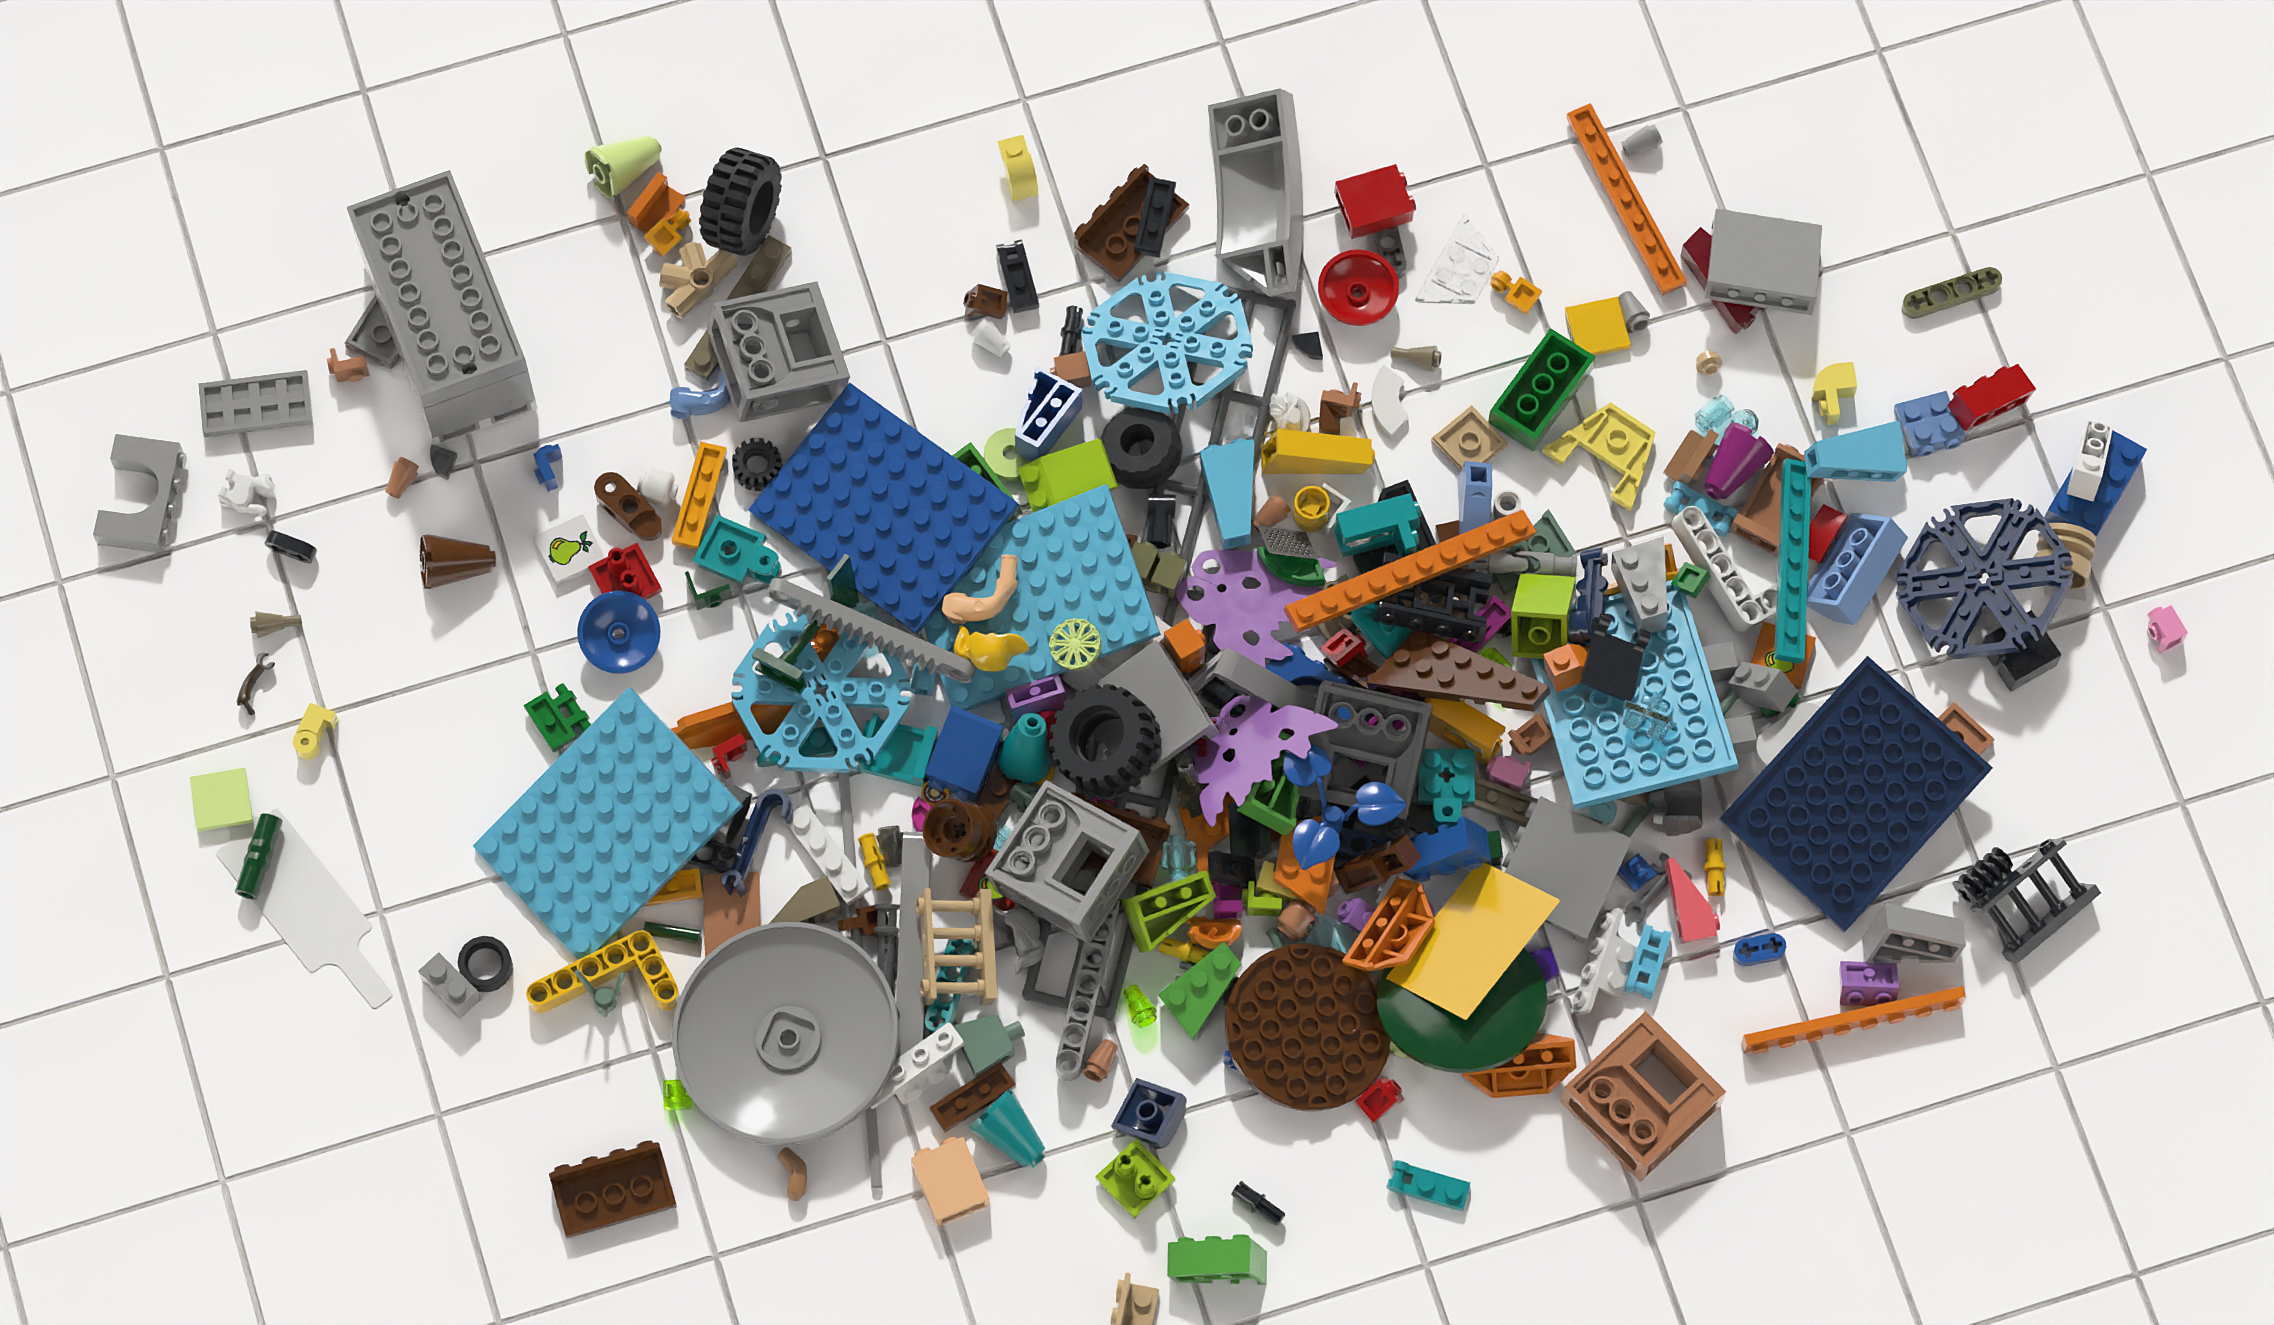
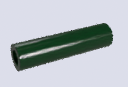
M645 921L643 931L650 933L651 936L695 944L700 943L701 930Z

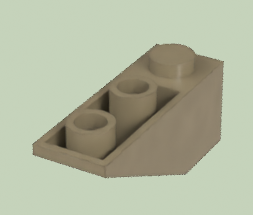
M828 876L801 886L770 923L802 922L817 924L822 922L826 924L837 919V915L841 914V907Z

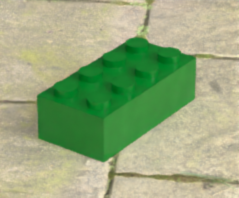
M1550 328L1491 408L1488 422L1529 450L1534 451L1593 371L1596 356Z

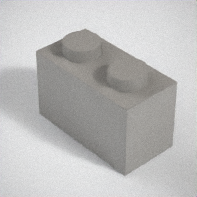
M1742 662L1728 682L1745 704L1780 712L1784 711L1798 691L1780 669Z
M440 952L418 970L421 980L459 1019L481 1000L478 991Z

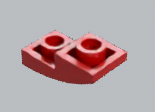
M1825 504L1820 507L1809 525L1808 558L1822 564L1833 540H1837L1848 515Z

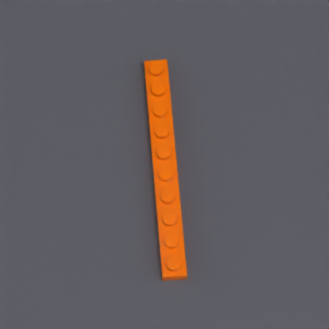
M1522 509L1285 605L1283 611L1296 633H1299L1535 536L1537 531Z

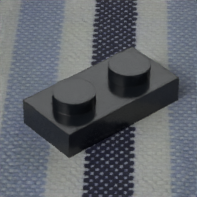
M1216 850L1207 853L1209 879L1211 881L1248 889L1249 881H1254V887H1256L1254 859Z

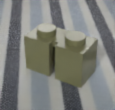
M1135 541L1131 551L1144 588L1174 599L1186 572L1187 561L1183 560V557L1177 553H1160L1158 548L1151 543Z

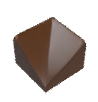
M1321 404L1319 433L1340 435V414L1327 404Z

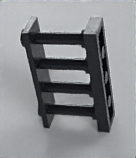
M2049 838L2043 841L2037 847L2039 850L1993 889L1986 890L1978 895L1976 898L1977 902L1970 907L1971 911L1975 913L1988 912L2008 940V947L2001 953L2007 961L2021 962L2101 894L2096 884L2079 883L2061 858L2058 851L2067 845L2064 839ZM2047 860H2050L2070 889V895L2064 900H2058L2037 870ZM2027 877L2030 878L2049 905L2048 910L2050 912L2043 918H2038L2016 887ZM2007 894L2029 923V929L2022 935H2017L1996 905Z

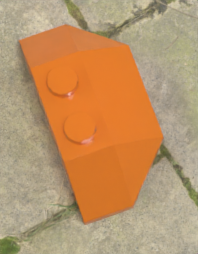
M1397 877L1342 960L1343 964L1365 971L1407 965L1435 923L1422 885Z
M1538 1033L1528 1048L1511 1061L1481 1072L1462 1073V1076L1491 1098L1549 1094L1569 1073L1576 1069L1575 1040L1547 1033Z

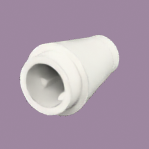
M983 319L970 334L974 338L975 343L998 355L1000 358L1011 348V345L992 321L988 322Z

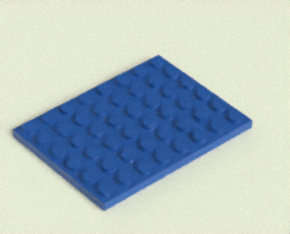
M849 382L778 471V474L774 476L750 506L748 511L830 572L845 554L849 555L858 592L918 635L942 605L944 597L953 591L1014 514L1019 504Z

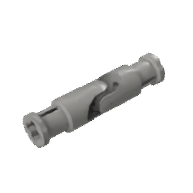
M1500 550L1466 564L1465 569L1487 570L1488 573L1504 574L1513 571L1517 575L1522 573L1576 577L1577 555L1561 557L1555 556L1554 553L1519 551L1512 554L1511 552ZM1527 556L1535 557L1540 561L1537 569L1526 571L1528 568Z

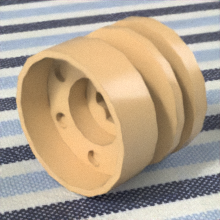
M2049 523L2072 556L2073 565L2063 568V571L2071 570L2073 573V584L2070 589L2085 587L2089 582L2091 563L2089 561L2094 557L2093 549L2096 546V536L2091 531L2076 525ZM2039 532V540L2036 543L2038 552H2036L2034 557L2051 555L2052 548Z

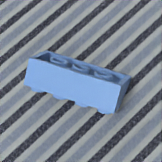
M1851 513L1837 540L1834 541L1822 564H1820L1807 585V607L1836 623L1855 625L1883 578L1888 573L1897 555L1902 550L1908 536L1891 517Z

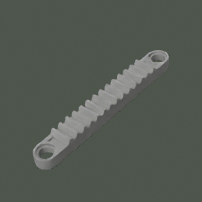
M773 578L767 589L766 594L770 599L796 610L797 617L805 614L808 622L816 619L817 626L819 627L825 623L829 631L837 628L838 635L846 632L849 640L857 637L858 644L867 641L868 648L871 649L876 645L878 646L879 653L887 650L890 658L896 654L899 657V662L908 659L909 666L912 667L917 663L919 664L920 671L928 668L929 675H934L937 672L962 683L972 681L976 666L963 657L787 580Z

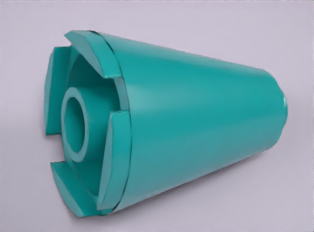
M1035 713L1023 715L999 747L997 758L999 768L1011 780L1014 778L1021 780L1025 784L1038 782L1046 777L1051 769L1053 760L1051 758L1052 751L1049 749V736L1046 723L1040 715Z
M1011 1089L1007 1090L968 1126L972 1132L1024 1168L1029 1164L1034 1168L1046 1157L1042 1153L1046 1149Z

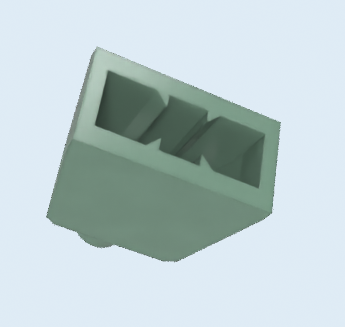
M998 1014L954 1025L955 1030L965 1043L961 1049L975 1078L999 1062L1004 1064L1015 1056L1012 1042L1025 1036L1019 1020L1004 1027Z

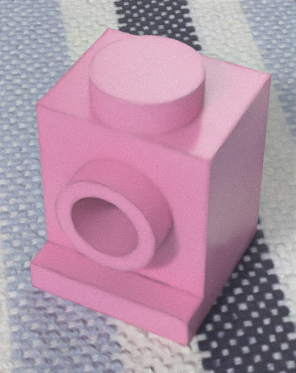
M2172 605L2164 609L2161 606L2157 607L2147 614L2150 619L2148 631L2151 637L2160 643L2157 648L2159 654L2184 642L2188 631Z
M1498 755L1497 759L1492 757L1486 769V772L1490 774L1488 781L1521 792L1530 772L1531 762L1526 761L1525 765H1522L1519 760L1511 756L1502 757Z

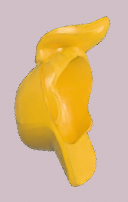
M963 625L959 626V633L954 644V653L956 655L971 660L978 669L986 672L1003 671L1008 667L1013 657L1029 651V645L1019 635H997L995 633L985 635L979 632L969 635L967 628Z

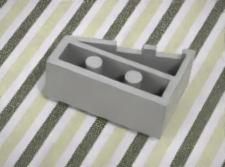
M1664 537L1612 552L1611 571L1638 633L1641 628L1651 633L1666 629L1667 590Z
M1884 903L1862 937L1865 963H1874L1875 959H1892V963H1901V959H1918L1919 963H1955L1966 946L1963 919Z

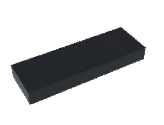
M1150 177L1133 253L1160 258L1177 182Z

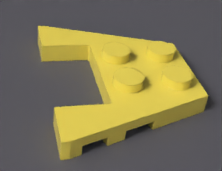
M1610 402L1583 420V423L1572 430H1568L1553 443L1547 444L1543 448L1542 453L1563 466L1577 446H1581L1623 474L1624 477L1610 494V499L1630 512L1656 432Z

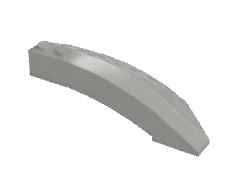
M1278 88L1207 105L1216 179L1217 236L1216 255L1214 256L1271 298L1294 293L1297 287L1302 250L1303 186L1293 94Z

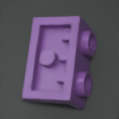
M1840 961V1005L1875 1006L1897 1001L1899 991L1897 963Z

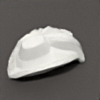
M1287 391L1285 395H1281L1278 398L1273 393L1269 407L1271 417L1276 419L1277 429L1308 432L1311 416L1306 402L1299 398L1295 392Z

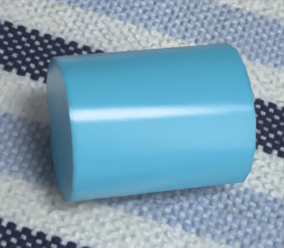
M919 664L913 665L910 692L915 695L931 696L933 694L936 673L929 675L928 668L920 671Z

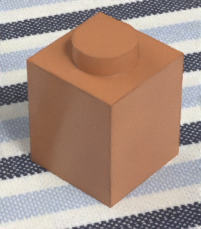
M1085 351L1053 357L1054 367L1049 368L1050 373L1078 388L1091 386V374Z

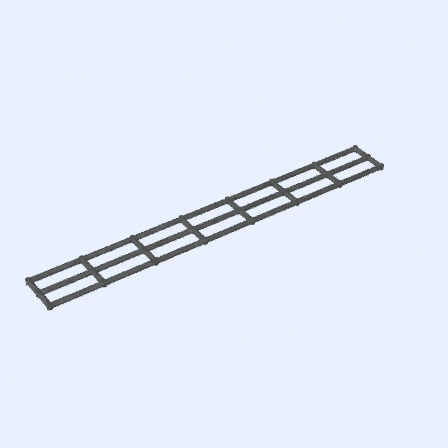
M1228 286L1229 295L1227 297H1231L1236 293L1238 300L1241 298V300L1245 301L1243 310L1248 329L1255 303L1284 310L1263 396L1233 390L1235 381L1213 396L1220 399L1208 446L1219 445L1230 401L1259 407L1252 435L1254 441V475L1270 412L1271 396L1275 393L1297 303L1294 299L1271 298L1254 290L1248 291ZM1187 361L1192 384L1195 386L1204 385L1205 383L1194 381L1198 363ZM1184 403L1178 406L1179 413H1174L1172 418L1179 433L1187 408V404ZM1202 469L1197 486L1167 479L1162 484L1155 486L1153 491L1156 494H1164L1165 490L1194 496L1179 554L1183 557V560L1187 561L1186 571L1205 499L1210 500ZM1146 518L1140 543L1148 542L1149 518ZM1219 584L1217 591L1224 592L1225 585ZM1145 588V591L1152 592V593H1156V592H1154V591H1151V590ZM1187 590L1188 598L1193 601H1199L1204 597V593ZM1176 595L1174 599L1168 597L1162 620L1170 627L1173 625L1179 602ZM1215 624L1203 626L1202 633L1206 641L1213 635ZM1208 652L1205 653L1204 665L1206 663ZM1091 733L1086 747L1088 761L1094 762L1099 743ZM1183 750L1169 760L1160 798L1131 792V786L1127 787L1128 792L1118 794L1114 791L1113 796L1106 797L1116 799L1114 808L1120 810L1125 809L1127 802L1157 809L1155 816L1165 820ZM1076 786V793H1080L1084 796L1086 795V793H1088L1087 791L1082 790L1078 786ZM1137 885L1135 895L1147 891L1148 888ZM1069 887L1083 896L1087 893V891ZM1119 899V910L1124 911L1121 902L1123 899ZM1042 918L1038 939L1046 948L1052 923ZM1129 922L1124 934L1106 1007L1100 1005L1096 1007L1095 1016L1106 1018L1109 1021L1116 1017L1135 941ZM1079 940L1065 997L1035 990L1042 958L1029 967L1022 990V998L1025 1001H1034L1068 1010L1084 941ZM1079 1007L1076 1010H1074L1080 1013H1089V1011L1084 1007Z

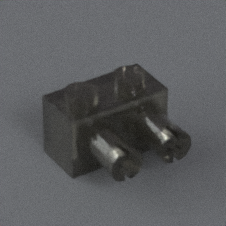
M1187 747L1175 756L1177 763L1174 764L1177 776L1172 777L1179 793L1177 798L1182 810L1187 809L1193 819L1203 815L1200 795L1209 783H1199L1200 778L1195 768V758L1189 747Z

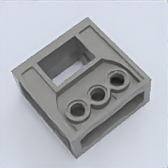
M818 281L713 304L707 330L739 423L832 403L848 385L851 376ZM807 331L816 358L795 362L787 336Z
M1045 780L985 874L996 893L1089 944L1145 859L1149 849L1140 831ZM1093 851L1108 859L1085 896L1070 889L1069 886Z

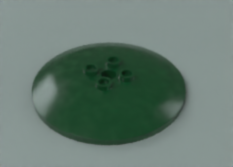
M1525 948L1520 951L1467 1020L1386 979L1394 967L1384 968L1378 983V1015L1387 1036L1409 1058L1424 1066L1444 1072H1481L1511 1061L1534 1041L1541 1030L1547 1012V987L1543 973L1535 959Z

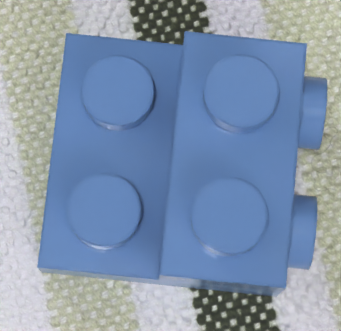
M1947 390L1894 405V411L1898 421H1900V428L1911 457L1916 455L1925 457L1933 454L1935 450L1942 448L1946 450L1955 449L1963 443L1966 434L1947 407L1950 402Z

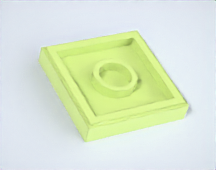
M245 767L190 777L196 829L198 832L254 823Z

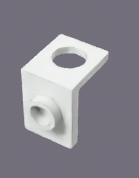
M1324 483L1322 489L1326 491L1330 502L1338 507V510L1325 526V536L1330 538L1335 531L1336 513L1350 510L1351 500Z

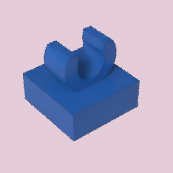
M1639 853L1622 865L1617 872L1619 877L1634 893L1649 883L1657 874Z

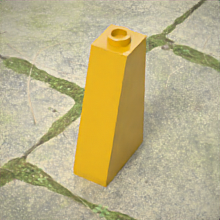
M1277 429L1261 448V474H1364L1375 461L1372 439Z

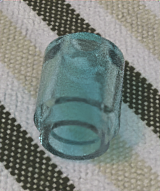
M1720 394L1718 397H1712L1694 414L1696 427L1702 433H1708L1710 429L1716 432L1732 417V412L1735 410L1734 405L1724 395Z

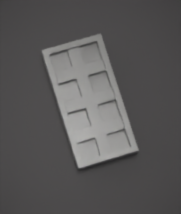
M307 370L198 383L204 437L313 424L309 374Z

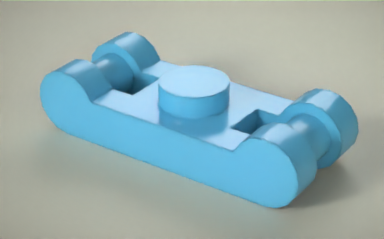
M1676 481L1672 487L1673 493L1666 498L1663 506L1675 514H1679L1688 506H1696L1704 513L1715 533L1720 537H1726L1730 531L1729 525L1734 521L1739 512L1731 506H1724L1691 489L1681 481ZM1682 497L1689 500L1687 506L1680 503ZM1714 514L1721 517L1720 521L1712 520Z
M1645 924L1624 990L1625 992L1632 994L1634 991L1644 994V998L1652 999L1672 932L1666 930L1660 932L1654 930L1653 926ZM1648 941L1660 943L1659 947L1656 948L1648 945ZM1638 974L1649 977L1648 983L1637 981Z

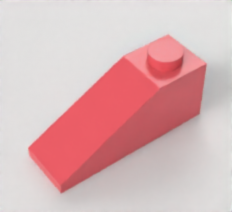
M1674 858L1665 860L1664 863L1680 943L1706 940L1718 936L1717 931L1720 930L1718 914H1713L1710 904Z

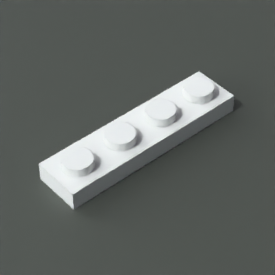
M805 803L795 810L790 824H786L823 873L828 876L829 881L847 905H852L869 892L871 888L809 806Z

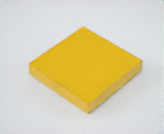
M1618 296L1565 307V315L1572 341L1589 353L1598 356L1631 348Z

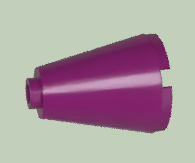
M1730 423L1725 429L1704 482L1705 492L1715 500L1727 499L1771 460L1774 454L1773 448L1761 435L1758 439L1750 435L1752 429L1739 423Z

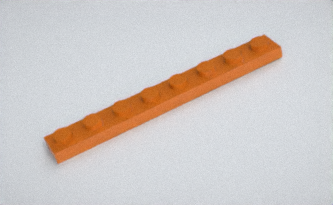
M1589 103L1568 112L1566 119L1661 295L1663 296L1686 286L1687 280L1592 104Z
M1963 986L1745 1034L1741 1045L1744 1053L1752 1051V1054H1761L1773 1046L1779 1045L1780 1048H1788L1794 1046L1796 1041L1806 1039L1807 1042H1815L1823 1039V1035L1834 1033V1036H1842L1850 1033L1851 1029L1861 1027L1862 1030H1869L1877 1027L1878 1023L1889 1021V1024H1896L1904 1021L1905 1017L1916 1015L1917 1018H1922L1933 1014V1011L1943 1009L1944 1012L1953 1011L1960 1008L1966 995Z

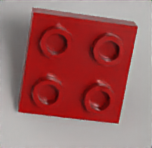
M638 542L624 549L612 548L608 552V557L588 566L601 594L611 591H627L647 600L663 592Z

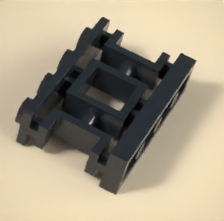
M1385 552L1379 567L1406 556ZM1456 568L1414 585L1413 590L1405 589L1390 595V597L1376 601L1373 621L1388 626L1408 628L1412 631L1432 633L1440 637L1456 638L1469 643H1481L1487 628V618L1474 615L1475 603L1486 604L1490 594L1492 574ZM1421 591L1445 596L1444 609L1419 604ZM1454 593L1468 595L1467 602L1453 599ZM1398 599L1411 601V608L1397 605ZM1452 610L1465 612V619L1451 616Z

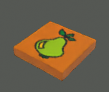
M1763 621L1750 663L1780 669L1794 687L1800 690L1816 637L1805 634V659L1801 664L1774 659L1776 625Z

